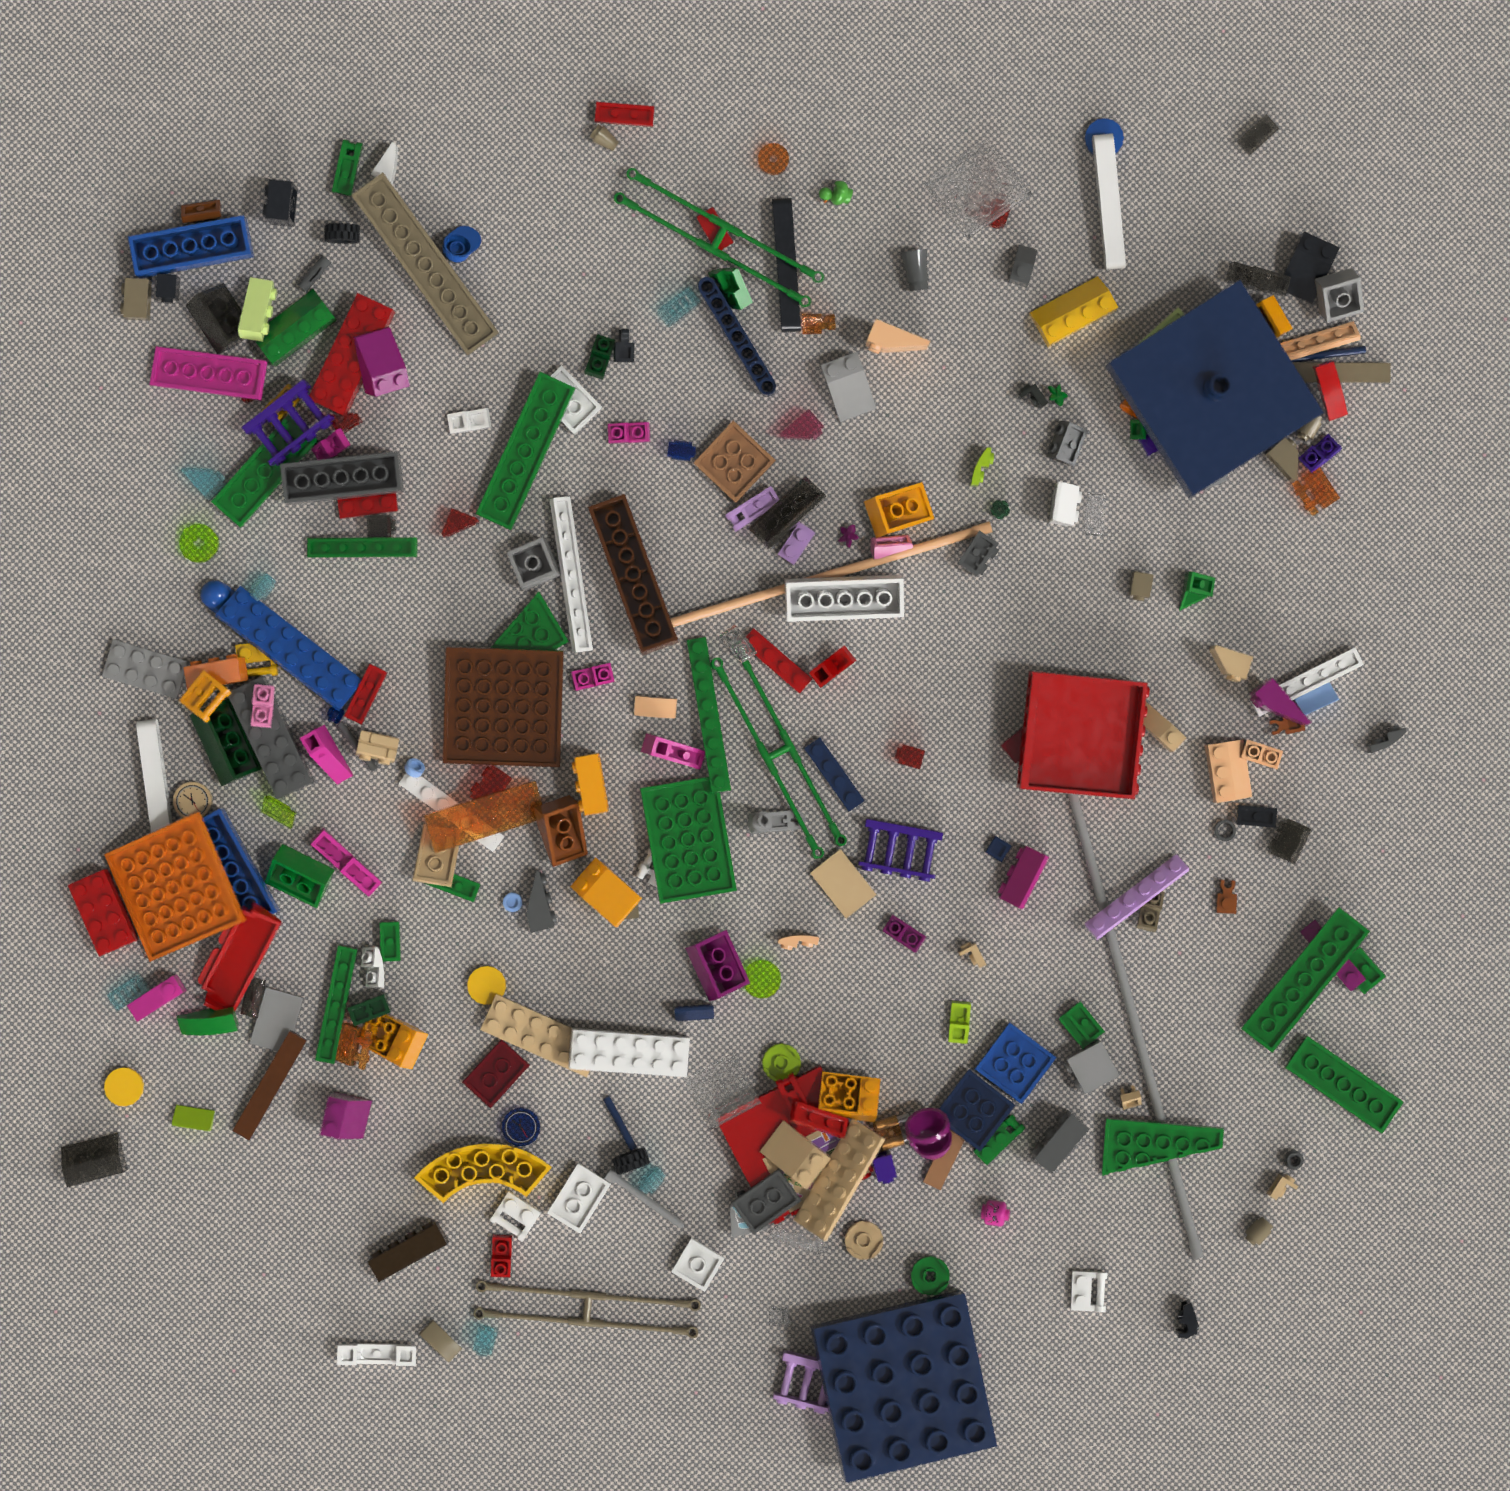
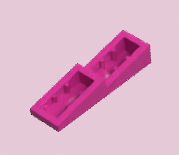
M324 828L310 841V844L337 867L344 876L368 897L382 883Z

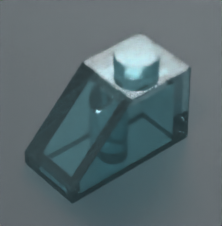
M202 468L181 469V472L209 501L226 485L224 482L226 478L218 470L215 472L212 469Z

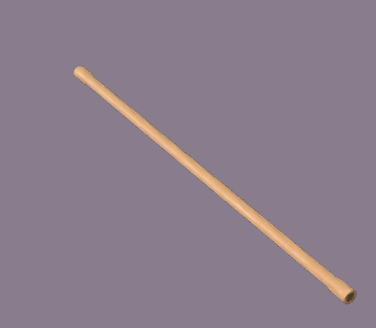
M988 521L962 531L915 544L911 549L880 559L868 558L805 578L846 576L975 537L979 531L984 534L992 533V527ZM785 584L670 619L673 627L776 597L785 594Z

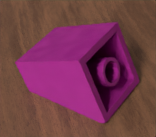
M333 1092L328 1097L320 1135L335 1139H363L372 1100Z

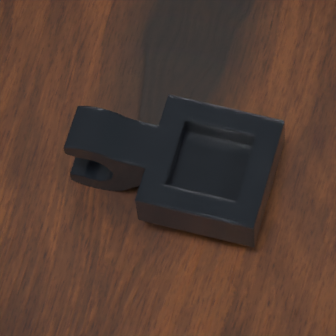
M619 329L620 342L614 343V362L634 363L635 343H629V329Z

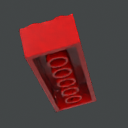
M357 293L309 395L315 404L345 418L347 417L363 383L354 337L389 327L396 313L393 309Z

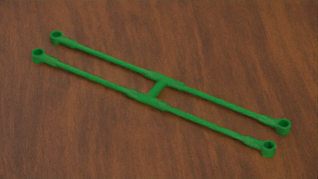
M628 169L627 177L629 179L637 180L647 187L650 186L708 218L709 221L720 228L712 244H709L645 210L639 204L627 198L624 193L618 192L614 195V201L617 204H623L634 211L637 210L695 242L697 246L724 261H729L783 291L787 296L799 302L802 307H809L812 300L809 296H803L792 289L785 288L733 259L729 254L718 249L728 231L800 269V272L811 277L816 283L824 281V273L797 263L743 233L741 229L714 214L707 213L653 183L651 179L640 174L637 169ZM634 170L636 176L632 178L630 172ZM619 195L623 196V201L621 202L617 199ZM818 273H820L822 276L821 280L819 281L815 279V276ZM803 298L808 299L807 305L802 303Z
M741 645L737 646L733 650V654L740 659L744 669L748 671L780 731L779 734L785 745L768 753L728 681L729 678L723 668V660L718 657L711 660L710 666L716 670L722 683L724 682L756 742L758 751L771 775L776 779L806 836L805 839L812 850L811 856L814 859L822 858L824 850L818 847L812 834L810 835L778 775L773 759L789 751L829 824L828 826L834 836V844L838 847L844 846L847 838L840 833L837 825L832 821L800 761L801 758L786 729H783L751 669L752 666L746 656V648ZM737 649L742 650V655L737 653ZM714 661L719 662V667L714 665ZM839 837L843 839L842 844L838 842ZM815 850H819L820 856L815 855Z

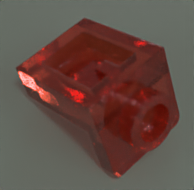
M357 413L346 415L343 418V422H340L338 417L333 414L335 419L331 421L335 430L341 428L344 434L363 422Z

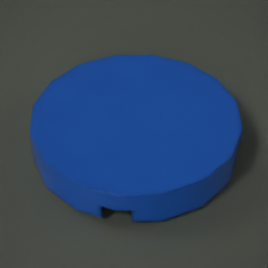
M1103 118L1090 124L1086 130L1084 140L1091 154H1093L1092 136L1113 133L1115 154L1120 150L1124 136L1123 130L1118 123L1111 119Z

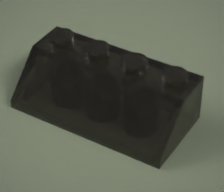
M805 476L748 529L769 551L826 499V495Z

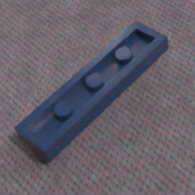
M820 737L804 748L849 812L865 801Z

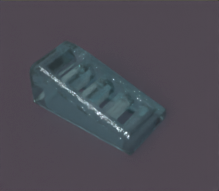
M687 287L660 307L657 314L668 327H671L700 304L701 301ZM685 295L690 299L691 304L684 298ZM679 300L686 307L685 309L678 303ZM673 305H674L675 308L679 311L678 314H677V313L675 312V310L672 308Z
M141 974L107 994L116 1011H119L150 991ZM134 982L137 983L141 992L138 993L137 989L133 985ZM128 986H130L135 994L133 997L127 989ZM121 990H124L125 994L129 998L127 1001L120 992ZM115 994L119 996V998L122 1001V1004L119 1005L116 998L114 997Z

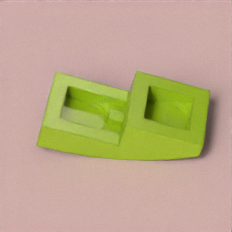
M951 1001L948 1042L968 1044L971 1002Z

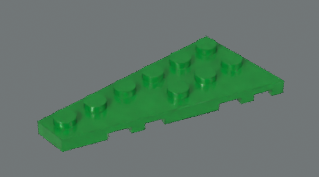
M538 592L491 648L556 650L568 643L569 640L541 593Z
M1106 1117L1102 1176L1135 1167L1157 1164L1174 1158H1183L1187 1155L1222 1149L1224 1127Z

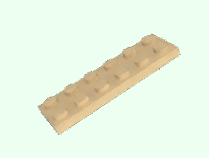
M499 994L495 995L480 1028L481 1031L584 1077H587L590 1070H577L568 1067L572 1027Z
M852 1119L846 1129L845 1138L840 1139L830 1156L831 1159L820 1173L794 1221L822 1240L827 1241L885 1138L857 1120Z

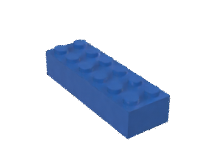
M244 215L128 237L135 276L139 279L157 276V274H168L254 258L248 221Z
M220 808L202 818L240 908L244 905L250 909L255 902L272 914L280 911L224 808Z

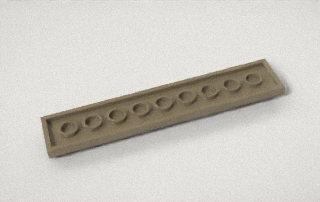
M383 172L351 195L467 356L499 334Z

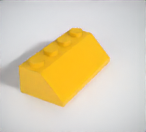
M1097 276L1029 314L1046 346L1049 347L1113 313L1118 309V305L1109 289Z

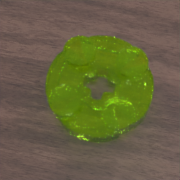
M193 524L183 530L179 540L180 550L183 556L190 561L205 563L211 560L218 552L219 538L209 526ZM197 538H201V541L204 542V545H201V549H197V546L194 545Z

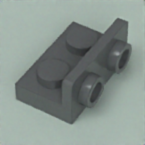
M1060 421L1055 428L1053 440L1048 446L1047 457L1059 460L1069 466H1075L1088 430L1069 421Z
M979 531L957 564L971 572L975 577L978 574L983 575L988 567L986 564L988 559H993L998 553L999 549L996 547L999 543Z

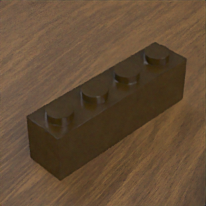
M430 1221L422 1226L423 1230L417 1233L414 1230L404 1236L405 1240L401 1242L396 1240L387 1245V1250L382 1252L379 1249L372 1253L368 1264L378 1282L446 1246L449 1241L439 1222L437 1221L433 1224Z

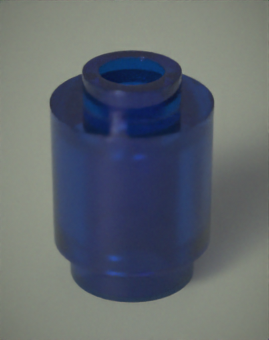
M669 441L667 457H672L674 460L691 461V458H695L696 446H692L693 442Z

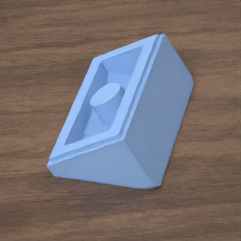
M1330 682L1294 700L1304 715H1307L1339 700Z

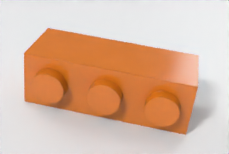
M237 654L226 656V660H220L219 657L210 658L208 663L203 664L202 661L190 662V666L183 667L187 690L203 670L222 685L249 681L245 657L238 658Z

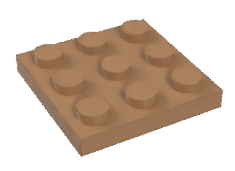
M732 421L693 464L737 503L776 460L735 421Z

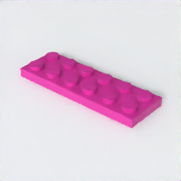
M156 346L149 385L261 400L267 361Z

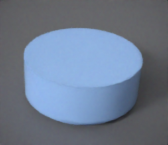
M410 758L406 762L404 770L411 777L418 778L423 774L425 766L420 760Z
M509 893L503 899V906L509 912H516L522 907V897L517 893Z

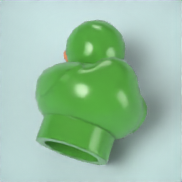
M836 181L833 192L828 187H823L819 191V197L824 203L830 199L834 205L849 204L853 194V189L848 188L844 181Z

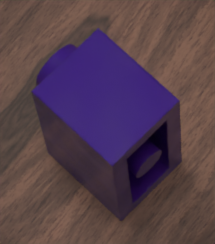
M890 1150L877 1153L872 1162L878 1182L883 1184L894 1182L893 1178H897Z

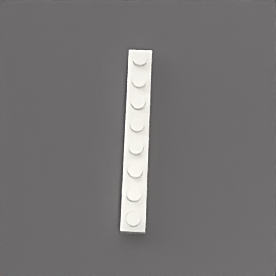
M570 496L551 498L550 506L572 653L592 651L593 647Z

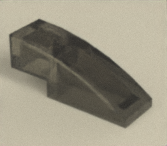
M1234 261L1229 265L1225 282L1234 284L1241 280L1245 288L1286 296L1291 277Z

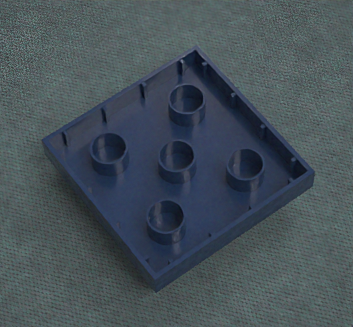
M1241 280L1105 365L1188 498L1196 495L1324 413Z

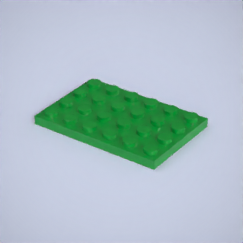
M709 777L640 788L659 903L663 904L737 891L720 793L712 794Z

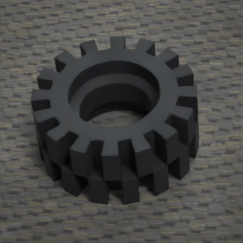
M350 223L325 224L324 241L333 244L359 243L360 226Z
M645 1147L626 1152L612 1159L617 1175L633 1171L650 1163Z

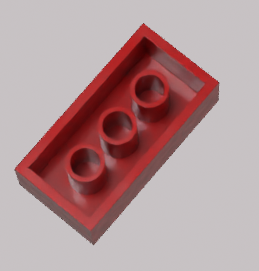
M103 869L68 885L99 957L139 940L108 869Z

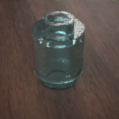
M264 572L263 575L258 576L249 588L251 591L249 595L258 602L261 599L265 601L276 587L275 583L277 581Z
M656 1165L653 1168L650 1167L638 1180L640 1184L638 1187L646 1195L648 1193L653 1194L665 1181L664 1178L667 1175Z

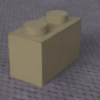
M125 278V283L121 285L124 303L121 302L120 312L125 319L150 321L152 282L149 279Z

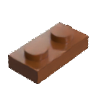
M220 200L181 205V219L183 223H194L200 220H213L221 217Z

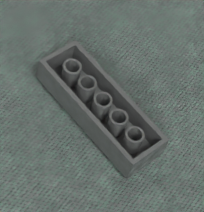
M398 451L280 464L284 503L287 505L404 492L401 458Z
M262 676L232 690L228 697L276 799H281L315 783L275 696L271 728L251 726L254 685L270 686L266 677Z

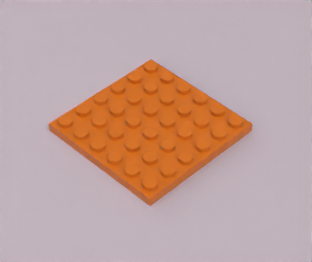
M200 812L104 854L150 962L246 921Z

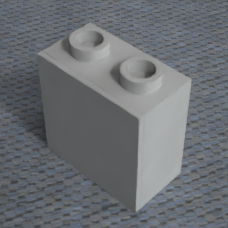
M1100 1040L1065 1057L1067 1063L1064 1065L1068 1073L1074 1074L1076 1080L1073 1082L1077 1090H1082L1084 1094L1120 1076Z

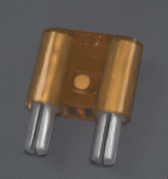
M908 1113L897 1117L893 1115L873 1122L875 1133L885 1138L880 1148L882 1152L904 1145V1142L908 1141L906 1134L902 1135L899 1123L907 1121Z

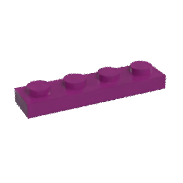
M1314 919L1300 933L1310 943L1322 926ZM1350 959L1345 962L1336 974L1350 991H1353L1366 980Z

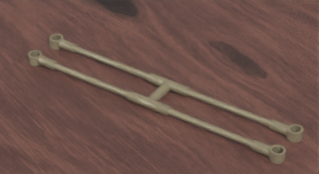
M479 1280L476 1284L478 1292H485L486 1290L501 1292V1290L571 1296V1298L584 1299L583 1318L569 1317L568 1319L499 1313V1311L485 1310L483 1307H477L473 1315L478 1320L483 1318L498 1319L501 1317L568 1323V1325L586 1327H614L671 1332L677 1335H688L689 1338H696L698 1336V1328L696 1326H689L688 1328L674 1326V1328L590 1319L592 1300L606 1301L607 1299L675 1305V1307L690 1308L692 1311H698L701 1307V1302L696 1298L691 1301L678 1299L676 1301L606 1295V1293L504 1286L497 1283H487L485 1280ZM479 1283H484V1284H485V1288H484V1289H480V1288L478 1287V1284H479ZM697 1302L699 1306L693 1308L691 1304ZM481 1310L483 1315L477 1316L476 1311ZM690 1329H695V1330H696V1334H695V1335H691V1334L689 1333V1330H690Z

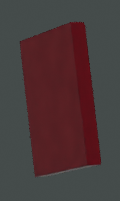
M501 1039L462 1083L491 1108L530 1064Z

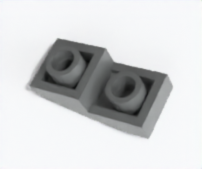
M1399 725L1388 728V732L1383 733L1385 741L1382 738L1371 741V745L1366 746L1368 753H1374L1392 745L1407 732L1406 728L1400 729Z

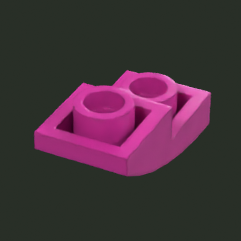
M649 422L608 424L609 444L650 442Z
M610 663L570 672L574 691L615 682Z

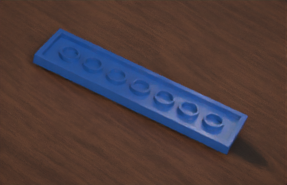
M240 586L216 613L215 616L336 710L340 711L357 691L362 680L243 587Z

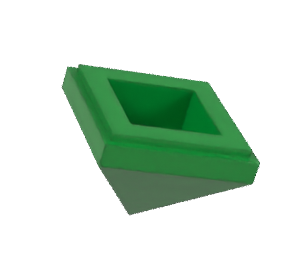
M1139 419L1130 420V439H1146L1147 432Z

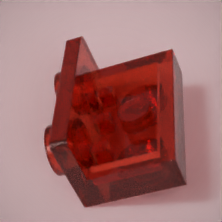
M495 765L487 766L481 774L483 779L480 783L476 782L470 789L472 793L470 797L489 810L492 809L513 779Z

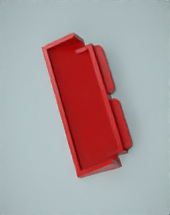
M255 902L250 909L244 905L241 908L246 921L222 931L218 939L222 945L221 948L216 947L212 950L198 977V983L202 985L201 989L207 991L203 1005L217 1011L234 1007L236 1011L282 923L281 919Z

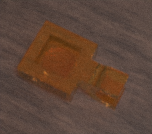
M821 313L802 314V334H822V329L836 330L835 314L826 315L824 318H822Z

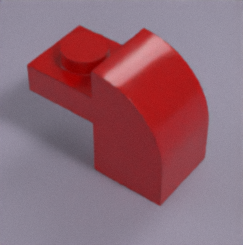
M844 645L811 670L809 674L821 688L853 664L856 659Z

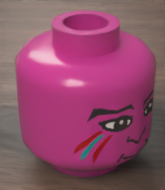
M988 1200L986 1204L982 1205L981 1219H984L986 1225L1002 1227L1005 1221H1009L1010 1209H1007L1005 1202Z

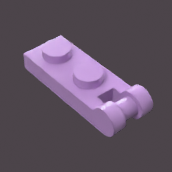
M770 486L725 516L734 525L733 529L737 532L779 505L781 501ZM739 513H742L745 517L742 521L736 516Z

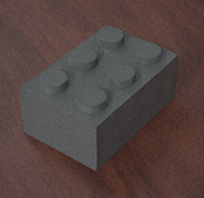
M1069 1110L1066 1112L1062 1111L1056 1118L1057 1123L1053 1128L1050 1126L1043 1135L1045 1137L1041 1142L1037 1141L1031 1148L1032 1153L1030 1155L1051 1174L1089 1131V1128Z

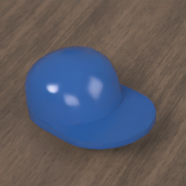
M469 226L456 228L443 241L442 251L444 256L454 263L465 261L470 254L480 247L481 236L474 228Z
M212 580L203 585L200 597L204 605L216 614L235 591L221 581Z

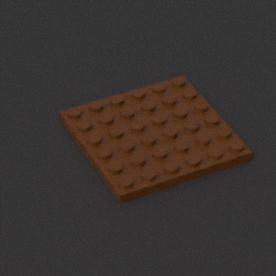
M446 646L443 763L560 767L564 650Z

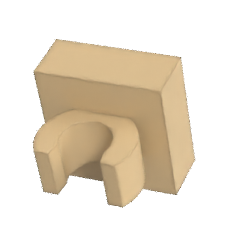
M1131 1085V1093H1125L1124 1089L1121 1088L1120 1099L1123 1110L1142 1105L1139 1090L1136 1091L1133 1085Z

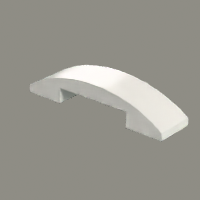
M393 1343L339 1344L337 1348V1365L396 1364V1366H416V1346Z

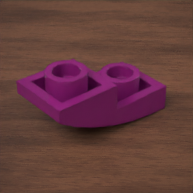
M894 915L891 916L882 930L915 953H917L927 938Z

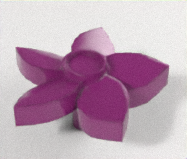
M852 524L848 528L841 527L843 536L838 541H846L848 548H850L852 540L859 538L855 534V525Z

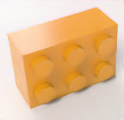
M600 754L575 757V762H572L573 773L578 775V781H575L577 793L581 792L582 800L578 801L580 812H584V816L608 812L609 806Z

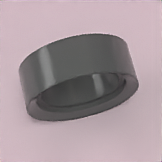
M1220 820L1214 827V834L1221 841H1229L1234 838L1236 827L1229 820ZM1223 823H1228L1232 827V834L1227 838L1221 837L1218 833V828Z

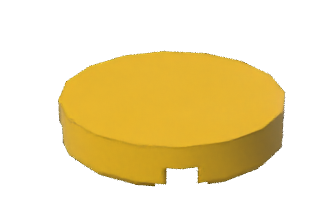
M481 966L469 976L467 982L468 992L477 1003L483 1005L492 1004L496 994L504 995L506 979L497 968Z
M128 1067L115 1069L105 1080L104 1090L106 1097L117 1106L134 1104L144 1092V1082L141 1075Z

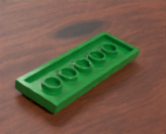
M289 414L281 422L294 440L303 434ZM276 429L268 437L279 452L288 446ZM314 438L310 442L305 441L301 444L302 448L294 454H288L285 457L286 461L282 464L300 462L318 440ZM263 443L211 501L240 528L245 525L282 483L280 465L273 466L268 463L273 457Z
M1307 1035L1285 1066L1290 1072L1381 1134L1404 1103L1401 1099Z

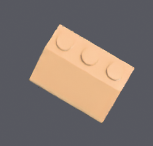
M1244 739L1205 745L1213 803L1252 797L1247 760L1241 758L1244 749Z

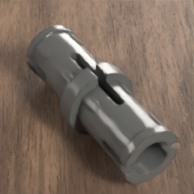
M321 255L312 268L309 267V272L297 285L308 292L316 280L322 278L321 274L332 262Z

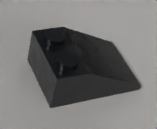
M1304 231L1297 241L1277 289L1313 304L1317 296L1315 279L1328 274L1340 247Z

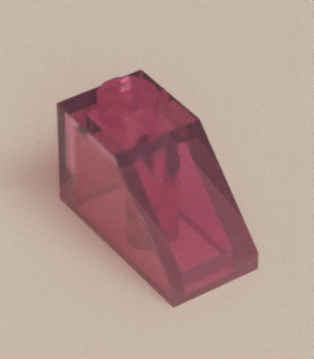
M808 409L781 432L779 437L786 440L810 441L812 438L816 440L823 434L822 429H824V426Z

